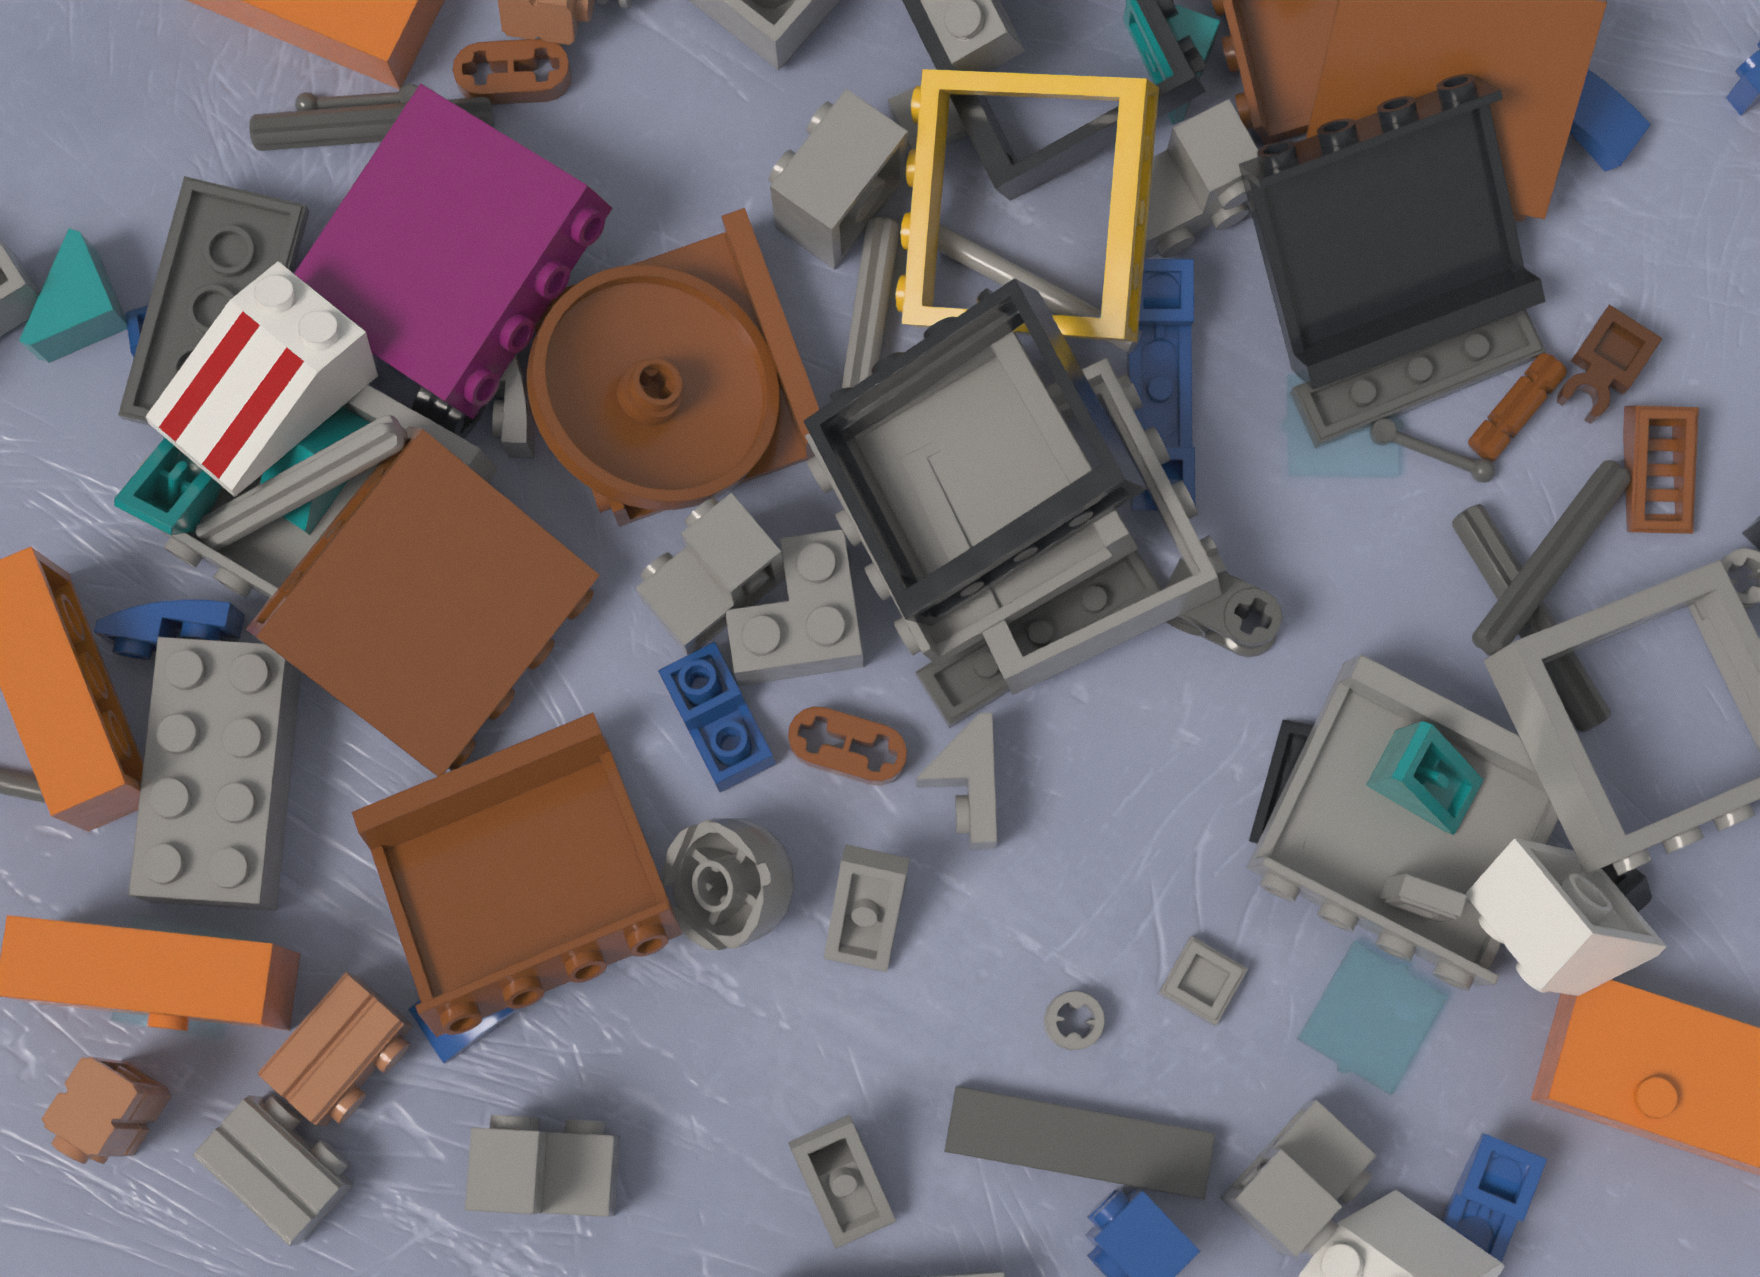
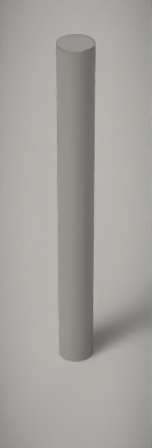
M941 224L939 225L937 251L1002 286L1014 278L1039 291L1049 311L1056 315L1101 318V309ZM1138 330L1137 343L1107 342L1130 354L1138 344L1142 331Z

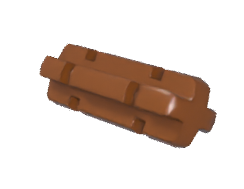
M1549 353L1539 354L1524 372L1525 376H1521L1489 414L1487 417L1489 421L1484 420L1468 441L1469 447L1481 458L1495 461L1511 442L1510 437L1514 438L1548 398L1547 394H1551L1566 376L1567 369L1564 364Z

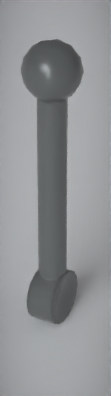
M407 84L401 87L399 92L332 97H316L312 93L304 92L296 98L295 107L297 111L407 103L418 86Z
M1379 419L1370 429V438L1377 445L1384 446L1393 442L1471 472L1473 479L1477 482H1489L1495 476L1496 468L1489 459L1481 458L1475 461L1397 431L1396 425L1389 419Z

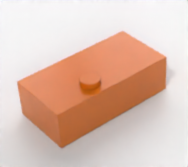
M445 0L187 1L400 90Z
M31 546L0 559V688L51 817L89 832L138 811L144 760L69 573Z
M7 915L0 955V997L36 1004L148 1015L147 1027L188 1031L189 1020L290 1031L301 953L273 943Z
M1609 980L1580 996L1560 994L1531 1095V1101L1760 1176L1759 1027L1614 980Z

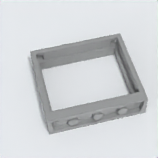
M1107 358L1082 369L1101 405H1105L1191 577L1024 657L1005 620L982 632L1012 695L1222 595L1217 574L1226 571V568L1218 554L1217 547L1210 535L1199 540L1189 519L1197 516L1198 512L1182 480L1171 485L1161 466L1170 461V457L1158 431L1154 426L1143 430L1134 412L1143 407L1134 384L1130 382L1127 374L1119 378L1116 377ZM1055 382L1047 386L1046 388L1065 421L1067 422L1075 418L1076 416L1058 383ZM933 441L899 459L949 562L970 549V546L929 463V457L942 451ZM990 589L968 603L976 621L999 609Z
M1721 560L1514 641L1483 660L1585 875L1610 864H1613L1617 874L1621 875L1652 861L1647 848L1662 842L1668 854L1703 839L1704 836L1699 827L1701 824L1713 820L1718 831H1721L1755 816L1750 803L1760 799V777L1625 835L1544 666L1545 663L1688 606L1760 752V639Z

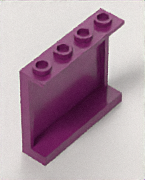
M420 83L294 274L366 332L371 352L463 414L474 419L481 406L487 404L495 395L499 386V379L515 355L522 351L531 341L535 325L550 302L557 298L566 288L570 272L586 248L592 245L602 234L605 220L613 208L582 181Z

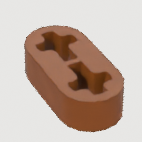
M542 39L486 41L469 44L459 51L454 59L452 69L459 91L465 98L487 97L492 105L537 103L556 100L566 93L572 80V71L567 53L559 44L545 42ZM549 59L552 69L556 70L549 71L548 81L539 82L534 72L531 71L538 69V60ZM479 63H489L490 69L494 73L487 76V84L476 85L471 74L477 73Z
M813 706L803 709L798 713L789 726L788 740L792 753L800 762L809 767L866 784L882 786L892 783L901 776L906 766L907 748L904 739L896 730L886 725L826 707ZM817 721H823L827 723V734L833 738L843 740L845 743L843 749L824 744L819 748L818 754L808 752L807 740L799 736L802 728L813 730ZM877 739H884L888 741V752L897 756L894 764L883 763L879 772L871 771L868 769L869 762L866 756L851 752L853 744L873 748Z

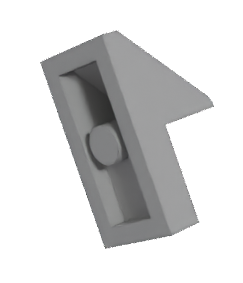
M979 713L916 779V787L967 786V795H955L956 832L957 834H969V850L995 849L997 844L992 713Z
M845 845L824 959L887 972L907 882L906 876L910 858Z
M850 1115L788 1142L835 1248L896 1222Z

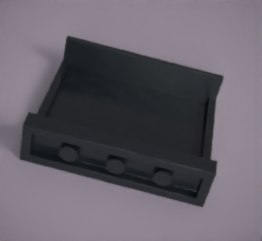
M1471 74L1455 75L1440 81L1436 85V91L1417 98L1402 96L1389 99L1377 106V113L1358 120L1344 118L1330 121L1320 126L1315 136L1296 143L1293 141H1279L1268 144L1257 151L1256 158L1239 164L1291 369L1312 389L1546 302L1541 279L1525 269L1490 109L1491 103L1503 99L1500 89Z

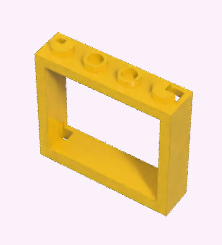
M922 69L921 86L914 88L911 100L912 120L915 124H918L916 149L909 151L906 162L907 184L909 187H913L911 212L904 214L901 224L902 247L904 250H908L906 275L900 276L896 288L897 310L903 313L902 324L929 328L939 320L952 316L957 317L968 310L933 307L950 94L1119 101L1101 318L1065 315L1052 316L1064 338L1137 343L1159 87L1147 78ZM1025 323L1013 330L1015 334L1031 335Z

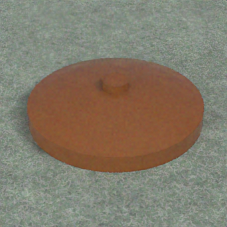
M626 265L603 270L583 279L564 293L553 305L536 334L529 354L527 367L529 403L536 425L547 446L558 461L583 484L601 495L629 506L650 510H679L695 507L710 498L716 499L734 488L755 466L768 447L775 430L780 402L779 383L772 356L763 336L750 317L724 292L710 283L680 270L655 265Z

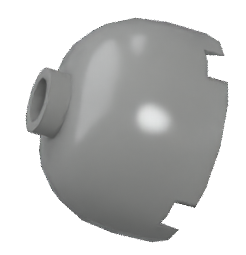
M713 818L680 831L667 850L662 871L664 886L672 885L673 897L676 902V906H672L682 932L689 940L707 950L719 951L726 948L743 947L772 932L790 907L794 891L793 867L785 847L772 832L746 818Z

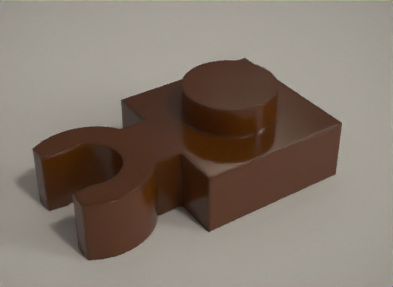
M1609 304L1571 359V362L1585 370V373L1572 376L1563 385L1558 393L1557 403L1563 406L1574 392H1586L1591 397L1593 405L1584 420L1589 424L1595 422L1609 406L1610 390L1608 387L1610 386L1624 395L1630 389L1663 338Z

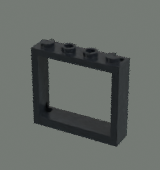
M902 0L936 70L959 71L951 64L921 1ZM1136 0L1174 73L1171 77L1156 84L1159 87L1158 119L1206 92L1197 73L1206 69L1207 66L1191 36L1187 35L1182 39H1179L1170 22V19L1179 15L1173 0ZM950 94V99L994 188L1009 201L1116 142L1119 106L1018 162L986 96Z
M1016 278L994 292L988 288L983 290L977 297V304L957 317H947L931 325L924 332V339L906 352H897L882 358L872 367V375L854 387L842 388L829 394L832 402L803 421L905 620L933 626L1147 489L1039 291ZM1025 323L1102 464L926 576L854 436Z

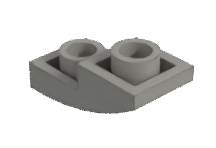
M515 355L499 379L498 389L493 396L504 397V400H495L492 431L494 438H501V443L510 458L535 459L534 418L529 403L525 376Z

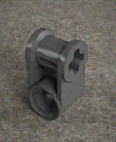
M1181 557L1165 588L1191 577ZM1223 571L1217 574L1222 592L1221 596L1166 622L1183 632L1202 637L1236 655L1248 658L1260 656L1267 652L1274 644L1282 622V611L1276 598L1270 593L1230 575L1227 571ZM1250 612L1259 614L1261 616L1260 627H1256L1252 634H1247L1240 630L1242 619H1246Z

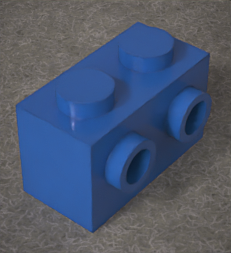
M1115 1189L1087 1216L1095 1225L1085 1235L1095 1246L1087 1257L1106 1277H1175L1200 1252L1143 1190L1131 1189L1125 1195L1121 1190L1117 1191Z

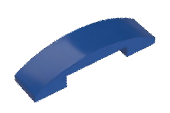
M1144 259L1138 330L1142 331V334L1134 350L1130 354L1127 353V376L1130 382L1134 384L1143 405L1142 408L1134 412L1143 430L1154 426L1158 431L1170 457V461L1161 466L1171 485L1181 480L1183 481L1196 507L1195 447H1192L1194 259ZM1147 489L1130 500L1131 511H1158Z
M1482 1133L1456 1184L1441 1221L1502 1263L1518 1220L1524 1222L1547 1159Z

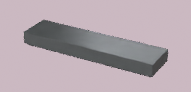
M1525 309L1316 389H1312L1306 383L1300 384L1292 388L1290 396L1314 448L1317 449L1369 428L1379 419H1391L1532 362L1539 354L1546 351Z
M1135 550L1008 624V627L1024 657L1163 589L1139 552ZM985 638L939 665L930 662L916 671V677L949 728L1010 691Z
M956 1086L944 1152L1205 1199L1215 1133Z

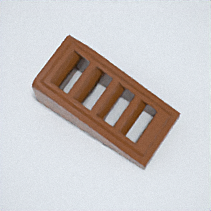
M1624 406V469L1628 470L1631 476V482L1625 489L1627 532L1693 534L1699 407ZM1649 426H1672V439L1648 438ZM1648 451H1673V464L1647 463ZM1647 476L1674 477V489H1647ZM1645 501L1675 502V514H1645Z

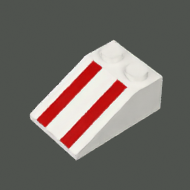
M277 261L229 300L146 415L148 424L235 497L378 377L367 334L362 328Z

